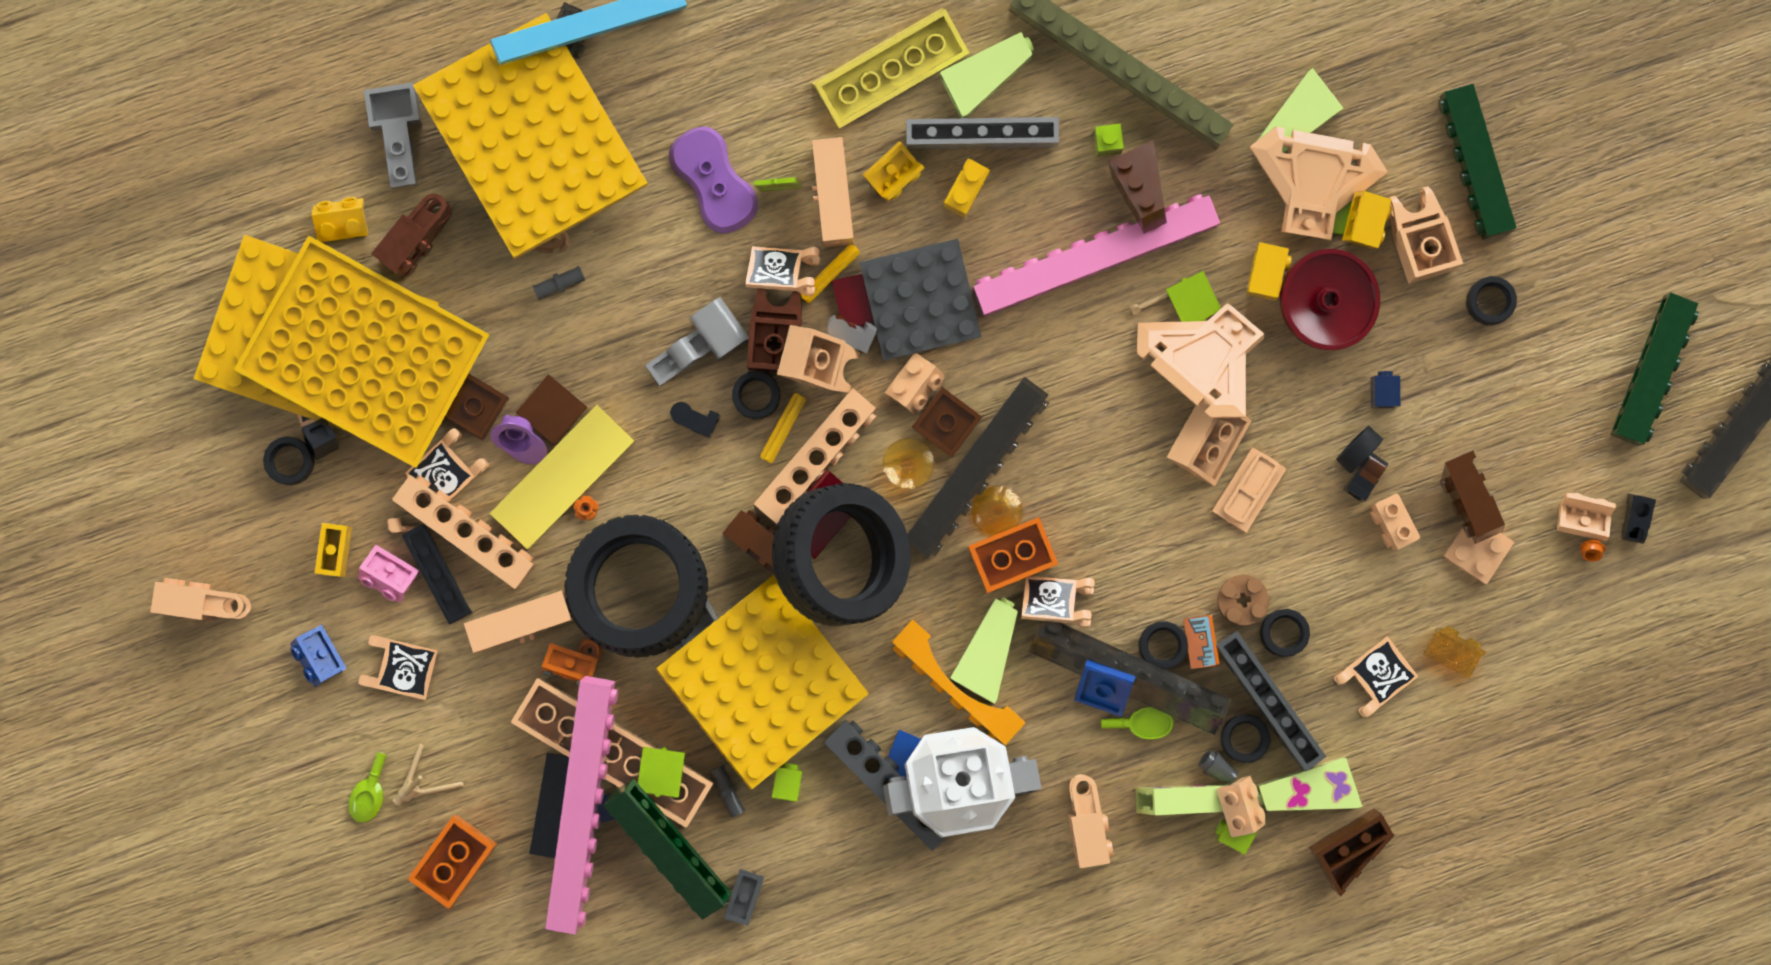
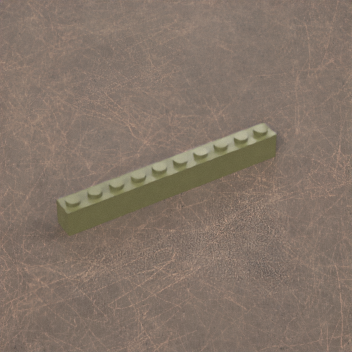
M1013 0L1009 7L1011 13L1217 150L1233 127L1234 124L1051 1Z

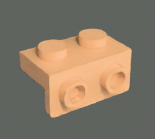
M914 353L885 393L916 416L926 406L928 399L934 391L941 386L945 375L935 365Z
M1566 493L1559 504L1557 531L1606 542L1610 535L1611 515L1616 508V504L1604 499L1584 497L1578 493Z
M1398 494L1370 505L1372 509L1370 516L1376 525L1380 524L1384 532L1381 536L1388 548L1391 547L1393 551L1399 550L1420 539V535Z
M1251 776L1242 777L1232 785L1217 789L1231 837L1255 833L1265 825V813L1260 807L1257 798L1258 790L1252 782Z

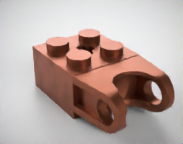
M438 194L427 195L408 217L403 214L371 254L402 279L405 276L409 277L417 268L416 262L421 256L425 257L432 250L433 245L431 243L452 215L451 206ZM441 204V209L437 213H432L433 208Z
M757 288L750 320L747 355L748 370L778 372L790 325L802 327L801 296L799 292L793 291L786 305L776 307L768 302L765 289ZM772 340H777L778 344L782 345L775 352L768 347V343L772 344Z

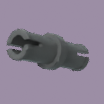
M577 266L560 275L555 273L553 278L532 286L538 300H541L559 291L563 293L566 288L585 281L580 267Z
M723 764L710 770L709 773L719 791L717 792L718 797H722L730 817H734L744 812L745 808H743L735 791L737 787L735 784L732 785Z

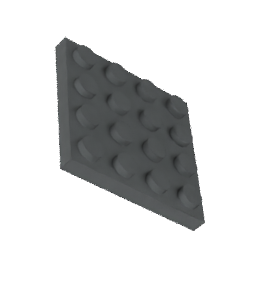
M958 239L859 262L874 325L877 329L876 334L883 361L981 337Z

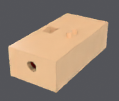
M843 137L812 140L817 186H812V191H818V196H813V201H819L824 248L847 246L849 244L854 245Z
M559 591L464 623L473 653H481L520 640L522 644L525 643L524 638L529 637L531 641L535 639L534 635L573 622L572 613L569 612L566 603L567 595H565V591Z

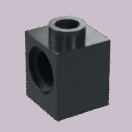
M321 418L301 428L304 440L316 460L339 449L337 437L326 419Z

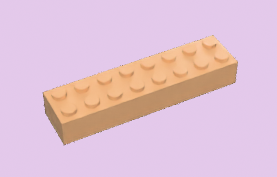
M537 678L511 723L569 757L577 699L542 678ZM614 722L612 730L608 731L611 747L609 754L605 755L604 764L608 765L605 779L620 788L633 778L638 783L643 747L658 748ZM684 764L679 798L663 795L656 797L655 794L649 793L647 795L667 817L687 828L715 782Z

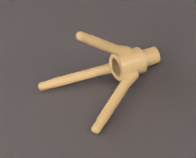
M419 744L408 776L393 802L400 807L405 801L409 802L412 798L463 787L464 783L458 782L420 790L417 785L423 777L418 776L414 781L412 780L424 747L422 744Z

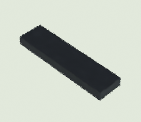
M423 523L402 534L401 536L449 625L473 613L426 524Z
M547 753L529 854L555 858L569 763V757L565 755Z

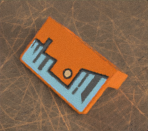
M1204 615L1183 619L1191 669L1218 666L1219 658L1212 616Z
M550 643L542 664V672L579 685L585 676H594L599 659Z

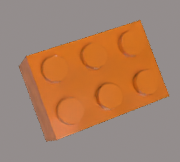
M1039 517L968 546L986 594L1058 565Z
M456 814L451 817L408 880L450 909L456 904L498 844Z

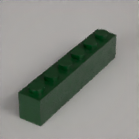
M1474 83L1445 91L1440 96L1441 100L1438 101L1439 109L1442 115H1446L1448 122L1446 124V132L1448 137L1452 138L1454 142L1453 156L1457 163L1460 162L1462 169L1460 179L1464 187L1467 186L1469 196H1467L1468 206L1471 211L1474 210L1477 219L1474 220L1476 232L1478 235L1481 234L1483 240L1512 232L1517 227Z
M1671 292L1663 296L1611 431V436L1637 446L1645 445V442H1649L1654 432V428H1651L1653 421L1658 419L1662 412L1663 405L1660 403L1663 395H1667L1670 391L1672 381L1669 380L1672 372H1676L1680 365L1681 358L1678 356L1681 348L1684 349L1688 344L1690 335L1687 333L1690 325H1694L1698 318L1699 311L1696 309L1699 303Z
M634 778L612 792L603 806L607 809L610 816L615 818L621 825L625 833L640 847L642 853L653 862L658 871L672 884L675 891L685 899L690 908L703 920L724 907L732 892Z

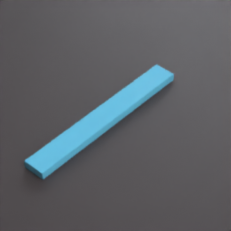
M619 0L490 40V44L499 65L686 9L687 3L685 0Z

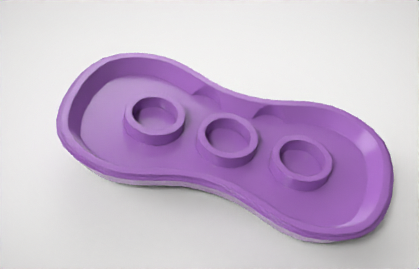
M704 126L685 132L673 142L669 151L670 164L676 174L685 180L695 191L700 213L705 224L718 233H730L748 224L758 210L757 196L753 188L733 170L729 162L727 146L723 137L714 129Z

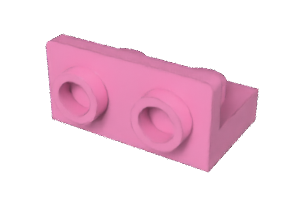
M375 545L359 567L358 579L364 586L380 591L386 599L401 603L405 593L418 576L419 570Z

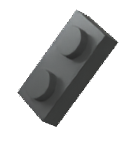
M743 869L739 870L724 916L725 919L746 926L749 925L764 876Z

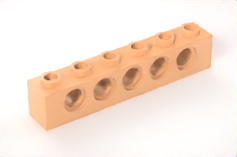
M852 389L756 500L754 505L773 522L778 524L789 505L795 502L798 497L808 492L810 486L821 477L830 463L834 466L841 459L843 454L840 451L846 444L850 447L860 436L857 433L863 425L867 428L876 418V415L873 414L876 408L857 391ZM848 413H852L857 417V423L852 427L845 426L842 421L843 417ZM832 432L838 433L841 437L840 443L836 446H830L826 442L827 435ZM813 452H821L824 455L823 463L813 465L810 462V455ZM797 471H804L808 475L807 481L802 485H798L793 481V476ZM781 490H787L791 493V500L786 504H781L777 501V494Z
M409 475L392 500L504 582L518 590L536 566L531 562L534 557L523 549L517 552L510 547L513 542L502 534L499 537L490 532L492 527L480 519L478 523L470 518L472 512L462 505L458 507L452 505L449 502L452 498L440 489L437 493L429 488L431 483L422 476L418 475L415 478ZM423 494H428L431 498V503L426 508H422L419 505V498ZM443 509H449L451 512V519L446 523H442L439 519V514ZM468 523L472 528V533L470 536L463 538L459 530L463 524ZM489 538L492 541V549L484 553L480 549V543L483 539ZM510 553L513 557V563L505 568L501 565L500 559L503 554Z

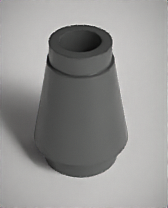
M1208 750L1199 762V767L1202 768L1203 773L1229 785L1238 775V772L1217 751Z

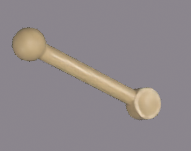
M1166 292L1140 305L1133 304L1130 307V311L1136 315L1140 313L1141 309L1169 296Z

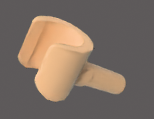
M401 518L388 519V530L392 533L408 532L416 528L402 526Z

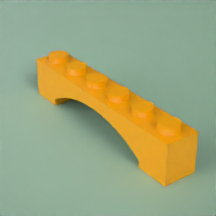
M912 619L892 641L895 645L892 650L902 659L908 656L914 662L911 667L921 676L926 673L933 680L930 684L940 693L945 690L951 696L949 702L959 711L965 708L970 713L968 719L978 728L983 725L990 731L987 736L1006 745L1026 722L1007 705L1003 709L991 707L972 699L959 690L945 676L935 661L928 642L931 636Z

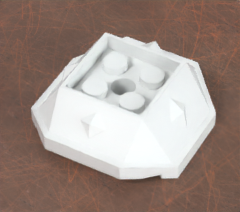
M975 727L924 735L905 763L914 816L934 830L941 838L993 829L1015 799L1006 747ZM957 774H962L966 778L965 787L957 784Z

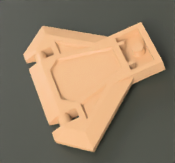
M1274 127L1249 147L1286 204L1281 232L1331 240L1336 212L1353 200L1355 192L1365 191L1388 173L1371 144L1361 143L1360 150L1353 149V141L1293 130L1291 137L1284 136V128ZM1283 146L1288 147V153H1282ZM1352 159L1357 160L1356 166L1351 165Z
M1227 303L1208 321L1138 323L1137 355L1143 360L1149 355L1155 359L1151 367L1196 406L1203 402L1209 407L1206 409L1205 414L1210 418H1246V354L1264 339V333ZM1160 346L1165 349L1163 352L1158 349ZM1216 393L1219 397L1215 399L1212 394Z

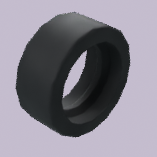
M1489 276L1480 279L1470 288L1466 297V306L1469 314L1475 321L1483 325H1496L1506 321L1513 314L1517 306V295L1514 287L1507 280L1501 277ZM1488 286H1495L1501 289L1506 297L1504 310L1494 316L1482 313L1477 305L1479 292Z
M750 371L741 375L735 382L732 398L736 409L744 417L753 420L764 419L772 415L778 408L780 389L775 379L769 374L761 371ZM751 381L764 382L771 390L770 403L761 410L749 409L742 401V390Z
M1367 426L1339 454L1336 460L1349 473H1352L1382 443L1383 438L1370 426Z
M289 436L281 437L271 442L265 450L263 458L264 469L269 477L277 483L285 485L300 484L306 480L313 471L315 462L308 445L298 438ZM286 446H293L299 449L304 459L301 470L291 476L279 473L274 464L276 453Z
M1280 609L1268 614L1263 620L1260 628V637L1264 647L1272 654L1280 657L1294 656L1302 652L1308 644L1310 628L1305 617L1299 612L1291 609ZM1280 618L1292 619L1297 623L1300 630L1298 641L1295 645L1288 648L1277 646L1273 643L1270 636L1271 626Z
M1168 621L1155 622L1147 626L1141 633L1138 642L1139 652L1143 660L1151 667L1157 669H1171L1179 665L1185 658L1188 650L1187 637L1184 631L1176 624ZM1160 630L1171 632L1178 641L1176 654L1168 660L1154 658L1148 649L1150 637Z
M1249 714L1237 715L1230 718L1223 726L1221 745L1224 752L1231 759L1242 763L1254 762L1261 759L1267 752L1270 745V732L1267 725L1260 718ZM1242 723L1253 725L1260 734L1259 746L1250 753H1240L1231 744L1233 729Z

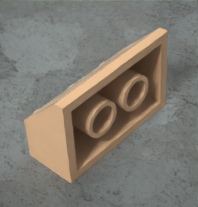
M1203 402L1193 409L1167 458L1184 470L1215 486L1252 420L1248 417L1210 418L1205 414L1209 406Z

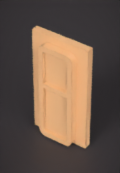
M1252 447L1212 512L1226 520L1229 524L1231 523L1247 533L1286 471V468Z

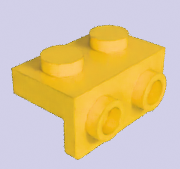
M898 142L862 176L881 198L889 201L890 199L897 198L902 193L904 186L917 180L924 166L917 162L901 142Z
M348 197L341 202L334 203L322 201L313 206L311 216L317 240L327 242L367 236L369 231L363 209V198Z

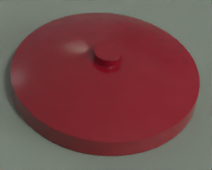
M1323 249L1303 256L1289 269L1280 291V309L1288 329L1298 340L1319 350H1340L1358 343L1370 332L1380 310V290L1373 272L1359 257L1344 250Z

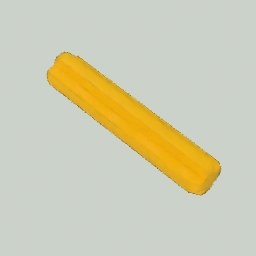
M849 244L814 279V294L806 296L800 293L801 298L806 303H811L860 254L858 248L853 244Z
M798 393L792 394L760 454L761 459L768 463L774 462L806 402L805 397Z

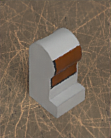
M842 315L831 316L826 324L828 335L846 341V344L865 353L868 352L877 331L875 325L865 322L862 328L847 322L846 318Z

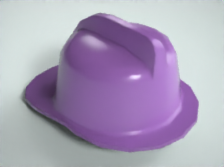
M505 415L501 424L494 427L491 431L492 442L522 463L537 464L547 455L545 443L533 433L530 422L525 418Z

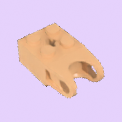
M1428 186L1420 190L1421 210L1418 213L1408 212L1396 196L1389 197V199H1392L1390 204L1392 211L1389 217L1392 236L1408 284L1456 271L1463 262L1447 216L1445 217L1433 191ZM1424 248H1425L1426 250H1431V254H1428V253L1424 250Z
M790 325L777 375L811 387L849 393L851 386L843 377V369L850 359H859L860 352L841 339L811 328Z
M164 578L163 582H155L150 612L198 620H213V616L242 619L250 613L251 602L249 598L242 594L211 590L210 584L189 581V586H185V580ZM236 600L238 609L236 612H233L232 603Z
M1084 774L1076 775L1069 783L1073 814H1068L1076 865L1079 868L1109 864V857H1113L1114 853L1111 841L1106 840L1105 831H1109L1107 816L1105 814L1102 815L1097 786L1095 781ZM1081 781H1087L1089 784V789L1084 794H1078L1076 789L1077 784Z

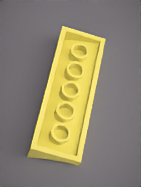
M941 8L814 81L812 84L840 129L969 54V51L946 9Z
M596 405L489 514L529 550L635 441Z

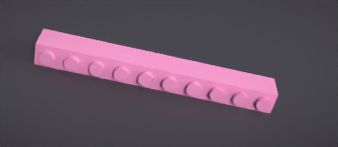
M1202 194L1187 199L1188 204L1179 207L1178 203L1166 207L1167 223L1145 234L1138 223L1132 225L1131 221L1117 226L1118 231L1109 234L1108 230L1094 235L1095 240L1085 243L1084 239L1074 242L1070 245L1071 249L1064 252L1061 249H1056L1047 253L1048 258L1038 261L1037 258H1033L1024 262V267L1015 270L1014 267H1010L1000 271L1001 276L994 279L986 276L977 280V285L973 286V292L983 317L1218 227L1220 221L1210 196L1202 197Z
M585 676L579 684L545 929L575 935L581 927H584L587 912H583L584 903L588 902L590 895L587 880L591 878L594 864L590 863L591 853H595L597 839L593 837L594 830L598 829L601 815L597 813L598 804H602L604 789L600 788L602 779L605 780L608 768V765L604 764L605 755L609 754L611 747L608 731L612 730L615 715L611 714L612 705L616 704L618 698V690L615 689L616 681Z

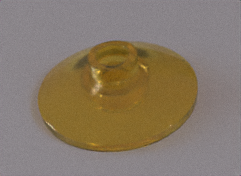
M905 438L894 442L887 449L883 458L885 475L891 483L903 489H913L923 485L930 478L933 471L934 461L931 451L924 443L916 439ZM907 459L913 462V467L910 469H906L903 466L904 461Z
M991 486L985 488L976 496L972 505V517L976 526L982 532L994 536L1018 526L1022 518V504L1019 497L1011 489L1004 486ZM994 506H1000L1002 508V513L1000 515H995L993 513Z

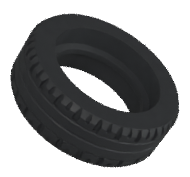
M842 483L811 490L798 497L795 502L789 505L776 526L772 542V563L778 585L793 608L816 623L829 626H843L871 621L881 616L898 600L909 576L911 555L905 526L894 507L883 496L878 495L874 490L871 491L870 488L851 483ZM837 511L851 516L862 527L868 538L872 554L871 572L865 587L857 596L846 599L834 596L822 585L814 571L811 560V540L815 527L824 515Z
M625 515L623 518L616 517L608 520L606 524H600L580 541V545L575 548L570 558L571 562L568 563L565 575L567 579L564 586L565 595H567L566 603L569 612L572 613L571 617L590 640L612 653L640 658L662 654L667 649L671 650L676 645H679L682 639H686L692 633L694 626L699 623L703 615L702 610L706 607L708 598L706 593L709 588L708 578L706 577L707 570L697 548L677 528L652 516ZM630 544H648L665 552L673 561L679 577V591L671 610L656 624L642 629H627L609 621L601 612L595 597V582L603 563L614 552Z

